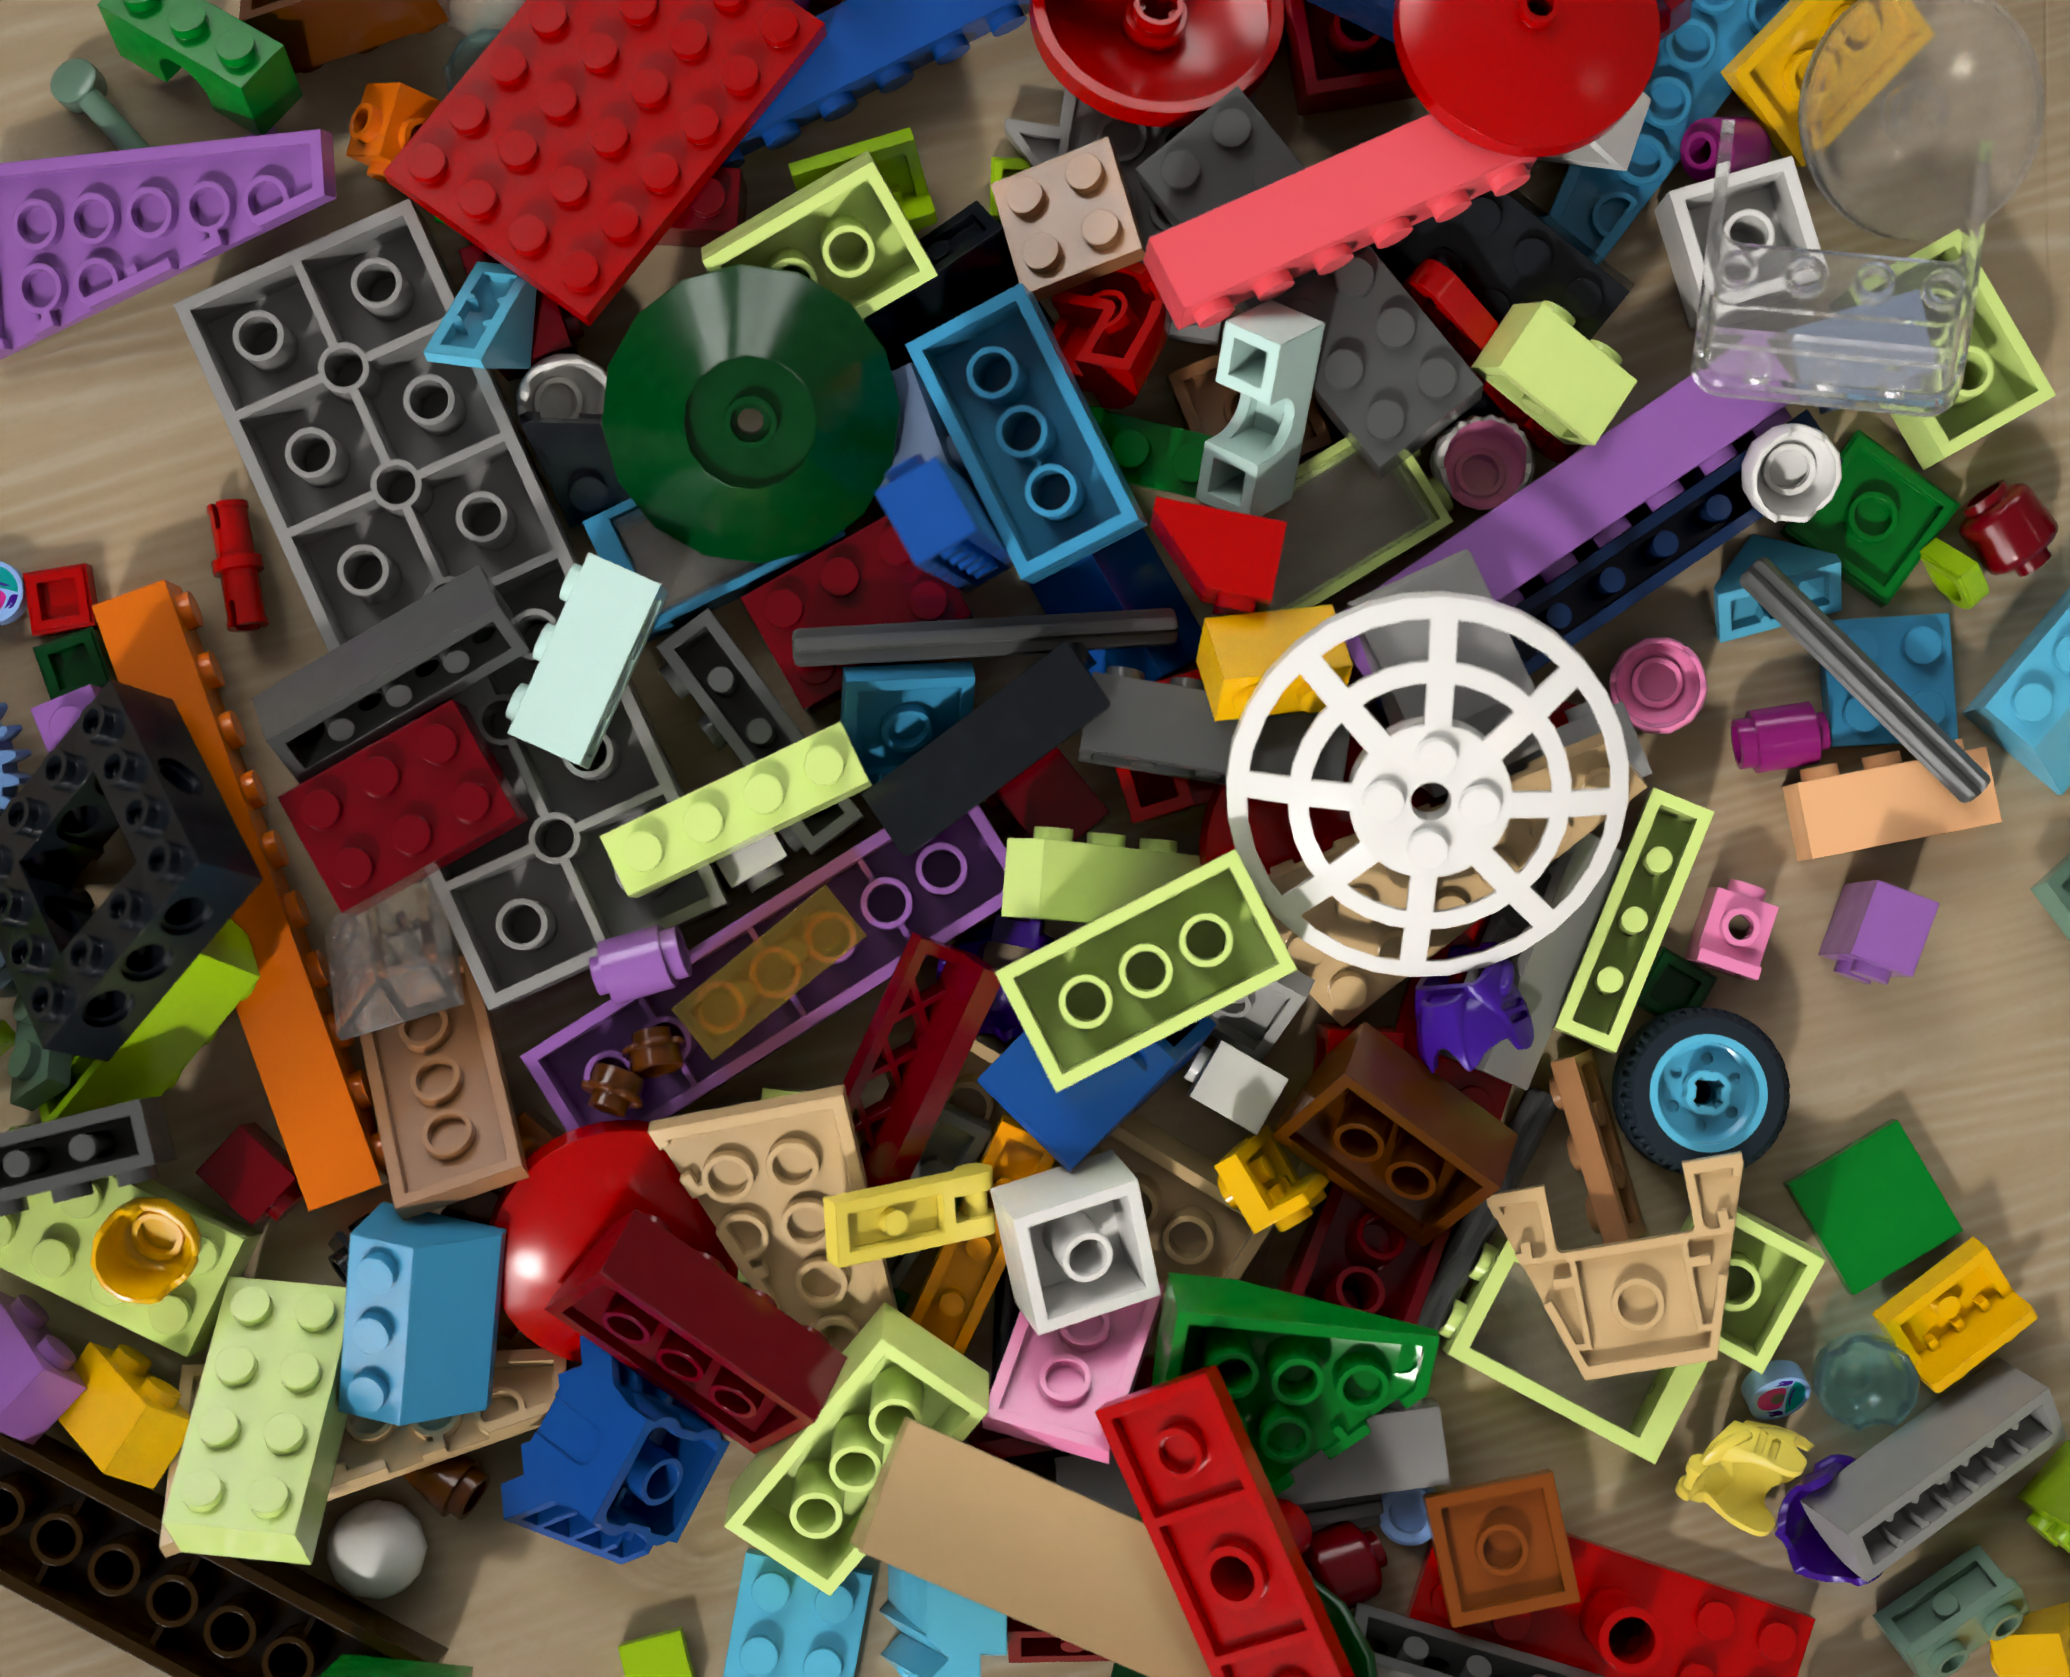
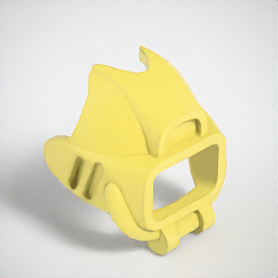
M1734 1420L1710 1443L1703 1454H1694L1689 1458L1686 1464L1687 1474L1678 1480L1675 1492L1682 1500L1707 1503L1729 1523L1755 1536H1766L1775 1526V1519L1764 1502L1766 1494L1772 1487L1788 1483L1795 1477L1800 1476L1804 1472L1807 1462L1797 1447L1809 1452L1815 1445L1805 1437L1780 1426L1746 1420L1743 1423Z

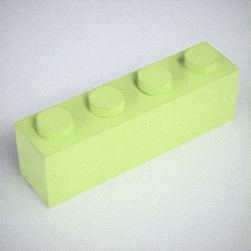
M840 721L601 835L600 839L627 896L639 898L862 792L873 785L845 727Z
M1654 787L1648 793L1553 1030L1606 1052H1617L1710 825L1714 811Z

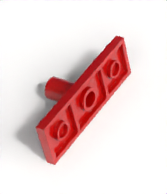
M1214 1364L1104 1403L1094 1411L1212 1677H1355L1302 1558L1312 1540L1310 1521L1304 1511L1295 1503L1283 1498H1275L1217 1365Z
M1567 1532L1566 1535L1581 1602L1452 1628L1448 1620L1432 1539H1430L1406 1611V1615L1409 1618L1606 1677H1797L1816 1620L1808 1613ZM1630 1617L1627 1626L1622 1632L1609 1636L1612 1627L1619 1620Z

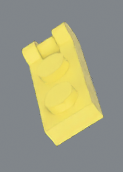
M985 1163L962 1164L949 1172L823 1197L827 1262L837 1268H843L980 1238L995 1233V1211L988 1208L987 1191L994 1186L993 1167ZM962 1197V1209L955 1213V1198Z

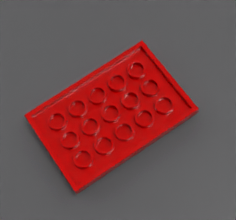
M526 0L384 170L383 174L388 183L585 324L591 326L827 36L825 23L792 0Z

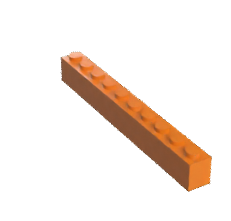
M163 579L92 605L118 682L173 699L263 877L260 884L231 917L248 934L261 976L257 980L250 996L240 1001L235 1008L308 1211L322 1208L389 1183L379 1131L377 1132L369 1107L374 1106L369 1080L362 1069L355 1071L347 1049V1047L354 1045L351 1027L341 1009L334 1011L325 988L332 985L329 966L322 952L319 949L312 951L304 927L311 924L310 914L301 893L297 889L290 891L282 868L289 865L288 853L278 831L275 829L268 830L261 807L268 805L267 795L255 770L247 771L239 749L246 746L244 730L233 710L226 712L218 691V688L225 686L223 672L214 653L211 650L204 652L196 630L203 626V618L194 596L190 591L183 592L180 586Z

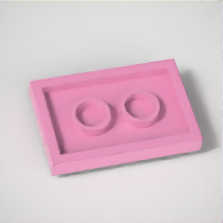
M1159 1283L1161 1293L1159 1296L1039 1336L1020 1311L989 1395V1412L982 1419V1428L1109 1464L1113 1452L1094 1411L1106 1402L1132 1394L1164 1299L1165 1285Z

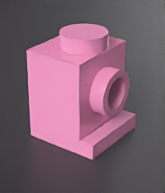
M1729 879L1727 889L1721 887L1707 888L1684 959L1742 980H1759L1762 970L1760 964L1779 907L1763 902L1767 890L1739 880ZM1736 915L1744 917L1748 922L1745 937L1740 940L1734 938L1729 931V922Z

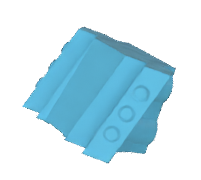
M888 1564V1602L879 1611L901 1633L880 1655L897 1670L901 1677H981V1656L1007 1655V1615Z

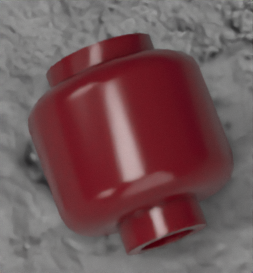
M2004 479L1999 480L1977 493L1962 507L1961 510L1965 517L1959 526L1960 536L1990 574L2001 575L2014 570L2019 577H2024L2040 568L2051 558L2052 554L2047 547L2054 540L2058 532V524L2028 485L2024 483L2008 485Z
M1351 1521L1336 1522L1313 1532L1311 1544L1302 1555L1310 1576L1344 1601L1349 1609L1355 1607L1358 1602L1363 1603L1376 1597L1381 1591L1383 1583L1381 1568L1387 1566L1388 1561L1383 1545L1371 1530L1363 1533Z

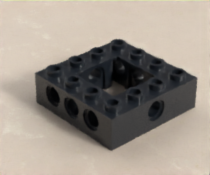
M109 680L95 699L84 708L78 720L58 745L47 754L41 766L20 792L10 800L6 809L0 815V951L43 1049L107 1062L110 1061L263 880L173 699L113 680ZM121 827L137 863L93 914L92 909L95 904L90 894L85 890L71 887V885L92 860H99L105 852L103 849L104 845L117 829Z

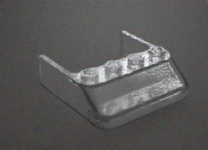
M1722 119L1691 361V372L1697 385L1711 395L1727 398L1920 417L1936 416L1947 411L1955 403L1959 395L1966 367L1978 295L1993 141H1979L1968 176L1960 258L1954 261H1939L1739 243L1731 240L1724 232L1723 219L1736 120Z

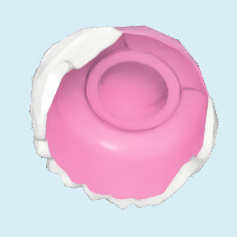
M1472 414L1467 418L1458 420L1438 438L1429 461L1433 478L1443 484L1448 494L1460 505L1477 511L1496 508L1530 485L1535 473L1533 448L1526 434L1519 430V426L1516 423L1507 422L1505 417L1497 418L1493 414L1483 417Z

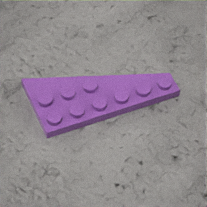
M322 129L0 163V359L6 358L336 199L333 134Z

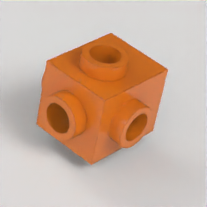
M401 82L366 83L361 104L356 108L350 120L349 133L351 138L345 156L368 165L366 174L369 177L389 184L383 174L384 170L442 101Z

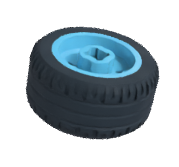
M1680 1008L1660 1014L1646 1022L1626 1042L1617 1059L1612 1078L1613 1108L1618 1124L1627 1140L1642 1156L1652 1163L1684 1175L1682 1161L1738 1151L1742 1152L1743 1169L1753 1164L1775 1143L1785 1124L1790 1104L1788 1073L1785 1069L1783 1058L1772 1040L1748 1019L1733 1012L1716 1008ZM1697 1080H1703L1708 1083L1704 1086L1703 1097L1706 1101L1702 1104L1693 1101L1696 1098L1697 1086L1695 1082Z

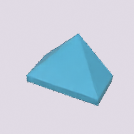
M477 261L423 351L428 362L482 369H531L537 289L503 264Z
M1756 534L1751 535L1714 586L1716 637L1720 643L1782 627L1739 582L1742 574L1756 560L1762 557L1769 558L1826 615L1842 611L1841 561L1837 554Z

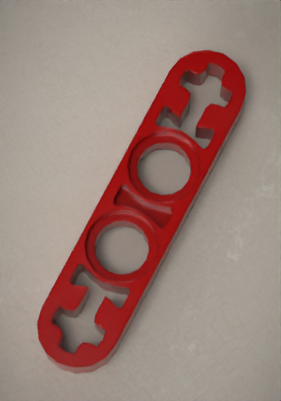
M1425 259L1401 285L1471 369V366L1499 324L1451 269L1433 259ZM1474 372L1484 384L1483 390L1512 423H1516L1519 426V430L1526 434L1531 445L1542 455L1552 461L1562 463L1574 455L1581 445H1564Z

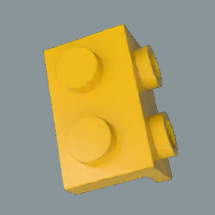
M1267 1124L1261 1127L1257 1135L1254 1133L1246 1135L1214 1165L1219 1174L1217 1176V1184L1223 1198L1231 1208L1235 1210L1240 1209L1254 1234L1272 1224H1275L1280 1233L1308 1218L1313 1213L1311 1208L1327 1198L1324 1187L1331 1181L1318 1170L1299 1178L1279 1143L1271 1137L1272 1132Z
M1974 1236L1871 1313L1903 1364L1935 1393L1944 1391L1954 1382L1963 1378L1967 1372L2005 1343L2013 1340L2038 1318L2032 1305L2014 1292L1988 1248Z

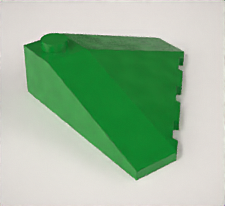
M1169 1273L1158 1329L1152 1386L1216 1364L1276 1497L1295 1484L1291 1470L1323 1450V1453L1331 1460L1370 1434L1372 1431L1366 1420L1398 1398L1407 1409L1428 1395L1440 1335L1436 1329L1236 1279ZM1137 1509L1136 1519L1143 1521Z

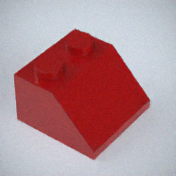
M1156 496L1150 527L1199 600L1214 604L1212 614L1227 616L1265 612L1273 597L1287 522Z

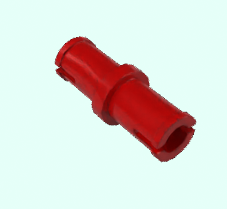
M225 499L216 501V504H209L206 509L210 516L217 559L211 562L213 576L221 580L228 621L226 623L227 630L229 632H249L259 630L260 627H267L269 619L266 616L259 572L265 568L263 556L255 553L248 513V501L245 499Z

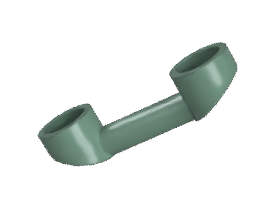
M81 58L71 59L62 63L53 73L50 81V90L54 98L71 112L87 114L119 150L157 146H149L107 100L106 80L92 63Z

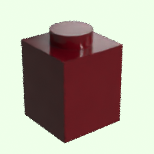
M256 1122L239 1125L195 1172L251 1226L265 1222L270 1217L278 1223L303 1198L302 1192L298 1189L299 1183L287 1151Z

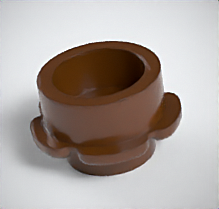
M650 1027L633 1033L631 1035L632 1044L626 1046L621 1053L622 1057L629 1061L632 1073L641 1078H654L676 1072L684 1066L681 1048L686 1046V1040L680 1036L671 1037L669 1027Z
M595 1063L589 1081L582 1080L581 1088L591 1093L588 1105L592 1108L613 1116L625 1117L628 1108L638 1109L642 1107V1098L639 1096L645 1081L628 1070L609 1064Z

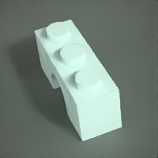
M1273 300L1260 304L1225 322L1215 382L1240 392V399L1229 424L1219 434L1205 441L1195 499L1214 508L1259 517L1292 499L1325 327L1324 322Z

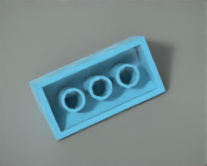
M2070 587L1962 712L1964 716L2057 795H2063L2070 786Z

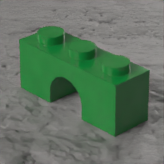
M101 0L97 4L122 57L165 82H168L181 68H184L202 86L214 111L257 136L265 135L303 96L283 44L206 0Z

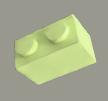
M1548 300L1536 303L1513 304L1471 366V369L1564 445H1595L1637 383V380L1620 366L1623 359L1614 349L1598 340H1588L1573 328L1576 323L1575 318L1563 307Z

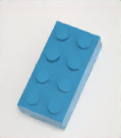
M1022 283L905 344L1021 580L1035 584L1148 525L1034 294Z

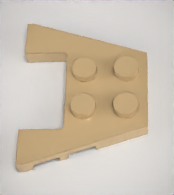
M1741 1151L1682 1161L1694 1227L1686 1231L1560 1250L1556 1242L1545 1184L1496 1192L1487 1199V1205L1491 1213L1499 1222L1515 1251V1256L1520 1265L1524 1267L1544 1303L1545 1310L1584 1380L1717 1360L1744 1163Z

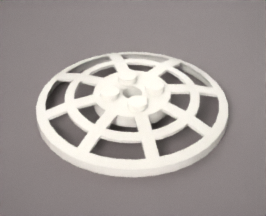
M1448 591L1400 593L1363 602L1327 618L1294 641L1267 669L1254 689L1252 696L1246 702L1232 737L1226 770L1227 816L1235 849L1259 896L1274 916L1304 942L1336 960L1372 972L1406 977L1448 976L1488 967L1525 951L1555 931L1584 903L1605 873L1621 837L1629 801V760L1622 726L1604 686L1582 655L1552 628L1520 609L1482 596ZM1430 619L1428 660L1412 661L1386 667L1359 679L1347 687L1322 657L1323 654L1339 643L1370 629L1406 620ZM1458 620L1480 623L1512 634L1546 654L1558 667L1529 696L1519 686L1494 672L1471 664L1456 662ZM1301 674L1327 706L1316 716L1303 736L1292 763L1290 776L1250 770L1253 750L1267 716L1284 690ZM1415 684H1426L1425 710L1422 717L1403 720L1384 729L1364 706L1369 700L1391 690ZM1454 686H1465L1488 694L1507 705L1513 712L1485 737L1474 727L1452 719ZM1577 687L1590 704L1604 736L1610 765V787L1571 790L1572 778L1567 754L1556 728L1548 716ZM1342 723L1364 748L1352 768L1349 782L1311 779L1322 748L1333 731ZM1533 732L1547 759L1551 778V790H1512L1510 778L1502 759ZM1434 782L1443 785L1448 790V798L1441 808L1432 812H1423L1411 804L1413 792L1422 784ZM1247 798L1288 804V815L1295 844L1305 865L1313 875L1283 895L1280 894L1270 881L1256 852L1248 820ZM1309 806L1349 810L1354 830L1360 841L1329 863L1323 856L1314 837L1309 817ZM1607 815L1603 836L1588 869L1571 893L1553 909L1531 885L1540 878L1554 858L1565 834L1568 818ZM1548 818L1538 846L1525 865L1516 872L1494 849L1504 834L1509 819ZM1379 861L1396 872L1410 876L1406 909L1373 900L1354 889L1349 883ZM1472 866L1495 889L1490 894L1468 904L1443 910H1434L1437 877L1452 875ZM1332 895L1341 904L1365 918L1389 926L1403 928L1399 959L1374 956L1347 947L1314 928L1301 915ZM1508 904L1532 925L1516 937L1483 951L1449 959L1427 960L1431 929H1446L1472 923L1498 912Z

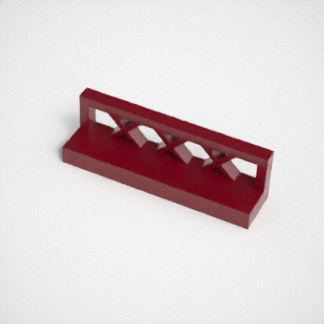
M915 932L911 934L842 1085H845L855 1131H859L862 1140L860 1152L869 1188L910 1180L1001 985L995 974L997 970L975 954ZM926 954L947 961L937 983L919 992L915 978ZM912 1014L916 1028L910 1041L891 1050L888 1036L894 1023ZM886 1073L889 1086L883 1099L864 1109L860 1096L866 1083Z

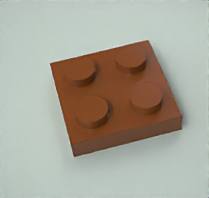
M1550 1469L1422 1495L1448 1620L1452 1628L1581 1602L1554 1474Z

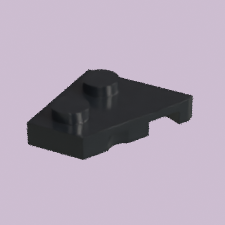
M532 411L519 415L521 426L570 528L583 524L582 521L631 498L617 481L601 425L602 414L579 413V419L541 418L540 412Z

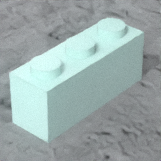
M588 553L583 566L574 563L561 587L559 599L566 601V604L556 626L547 623L535 644L532 658L539 661L534 675L529 685L524 683L518 685L508 704L505 718L512 721L507 733L589 770L669 592L660 583L592 553Z

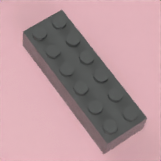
M1238 86L1136 167L1142 189L1173 227L1306 169ZM1368 245L1353 252L1354 257L1350 262L1331 273L1319 275L1315 269L1293 279L1295 283L1289 290L1270 300L1325 323L1311 396L1381 480L1482 399L1484 384ZM1254 296L1237 305L1244 313L1267 301L1260 302L1257 296Z

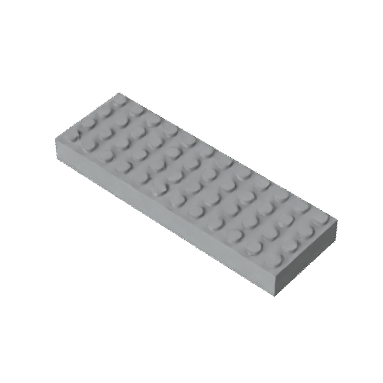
M406 199L178 301L173 305L328 652L480 564L511 609L529 651L396 729L404 727L452 699L465 705L529 820L429 875L488 1010H502L590 970L589 959L598 955L597 944L599 941L660 924L663 929L678 926L680 929L733 905V902L715 862L639 898L629 897L600 839L601 835L685 796L631 677L589 770L507 733L512 721L505 718L510 699L520 683L529 685L539 661L532 658L538 637L547 623L556 626L566 604V601L559 599L565 577L574 563L581 564L493 369L428 362L423 351L456 298L458 291L424 216L410 199Z

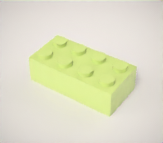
M1233 849L998 969L995 974L1057 1093L1296 971L1297 968L1236 849Z
M35 1123L12 1126L8 1131L35 1125ZM116 1175L91 1181L94 1194L53 1203L51 1191L28 1196L29 1210L0 1217V1268L185 1357L207 1349L213 1337L229 1276L242 1277L263 1234L152 1179L118 1187ZM137 1197H165L190 1213L202 1237V1250L198 1255L199 1262L191 1276L172 1290L162 1301L153 1304L121 1301L101 1287L90 1265L93 1238L100 1226L119 1206Z
M229 1276L162 1523L181 1552L312 1565L348 1417L347 1413L338 1411L346 1287Z
M886 1302L883 1303L842 1352L847 1359L816 1422L760 1451L730 1486L724 1527L829 1596L833 1594L866 1555L861 1553L850 1542V1539L905 1416L963 1442L989 1412V1372Z

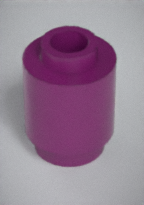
M1742 116L1699 119L1686 130L1680 146L1682 165L1687 174L1698 182L1767 163L1771 154V141L1766 130L1755 120Z
M1809 701L1746 711L1745 718L1732 719L1731 721L1732 749L1736 764L1740 770L1753 768L1756 773L1819 764L1821 750L1830 748L1831 738L1827 717L1824 712L1815 713Z

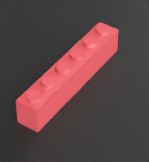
M1430 113L1150 237L1143 262L1176 328L1180 330L1196 322L1199 328H1207L1229 317L1235 311L1234 305L1254 296H1257L1260 302L1273 299L1289 290L1295 283L1293 279L1316 269L1319 275H1325L1343 267L1353 259V252L1375 243L1378 249L1394 245L1413 231V225L1433 216L1436 222L1452 219L1468 209L1472 204L1471 199L1491 190L1495 196H1502L1516 190L1530 179L1529 173L1538 157L1510 156L1481 148L1454 134Z

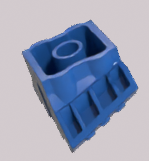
M580 1335L582 1365L558 1374L559 1388L553 1403L531 1441L521 1444L524 1475L501 1484L503 1517L505 1521L615 1563L624 1564L649 1554L653 1546L662 1545L668 1541L678 1542L730 1442L721 1436L712 1424L583 1335Z

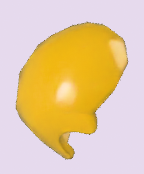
M137 1197L119 1206L100 1226L93 1238L90 1265L101 1287L121 1301L141 1304L158 1303L177 1286L186 1281L193 1273L199 1262L198 1255L202 1250L201 1233L190 1213L165 1197Z

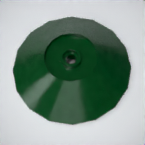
M737 264L682 279L636 315L608 365L601 425L617 481L655 528L704 556L766 563L820 548L865 513L875 496L874 491L879 489L885 479V473L893 465L901 405L886 349L849 301L800 272ZM745 409H756L762 414L764 423L759 430L748 432L740 427L738 416Z

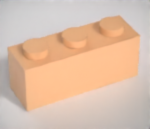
M1963 738L1954 740L1990 776L1991 780L1987 788L1977 798L1967 803L1960 802L1919 760L1902 762L1900 750L1861 758L1864 770L1840 775L1838 763L1799 770L1801 782L1782 787L1797 861L2002 822L1987 747L1965 750Z

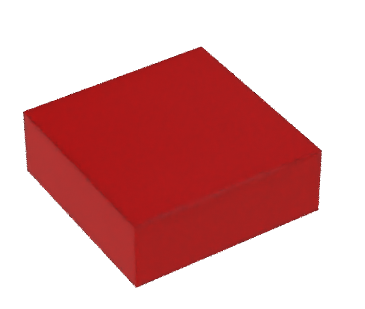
M81 563L23 573L32 636L42 638L77 632L91 626L99 628L92 609V605L98 604L92 565Z

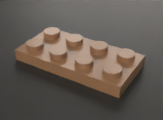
M464 955L352 992L351 996L394 1208L402 1220L529 1178L492 1013L485 1004Z

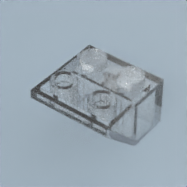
M429 876L359 915L343 914L339 910L325 930L336 1033L341 1041L465 1004L455 934Z

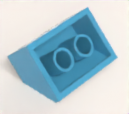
M382 1202L350 1233L338 1403L339 1412L401 1426L483 1411L489 1408L492 1403L507 1229L432 1212H426L402 1220L395 1210L394 1204Z

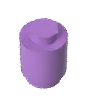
M660 924L599 941L597 944L598 955L589 959L591 976L600 995L609 993L615 1004L678 987L679 979L692 976L688 948L678 926L663 929Z

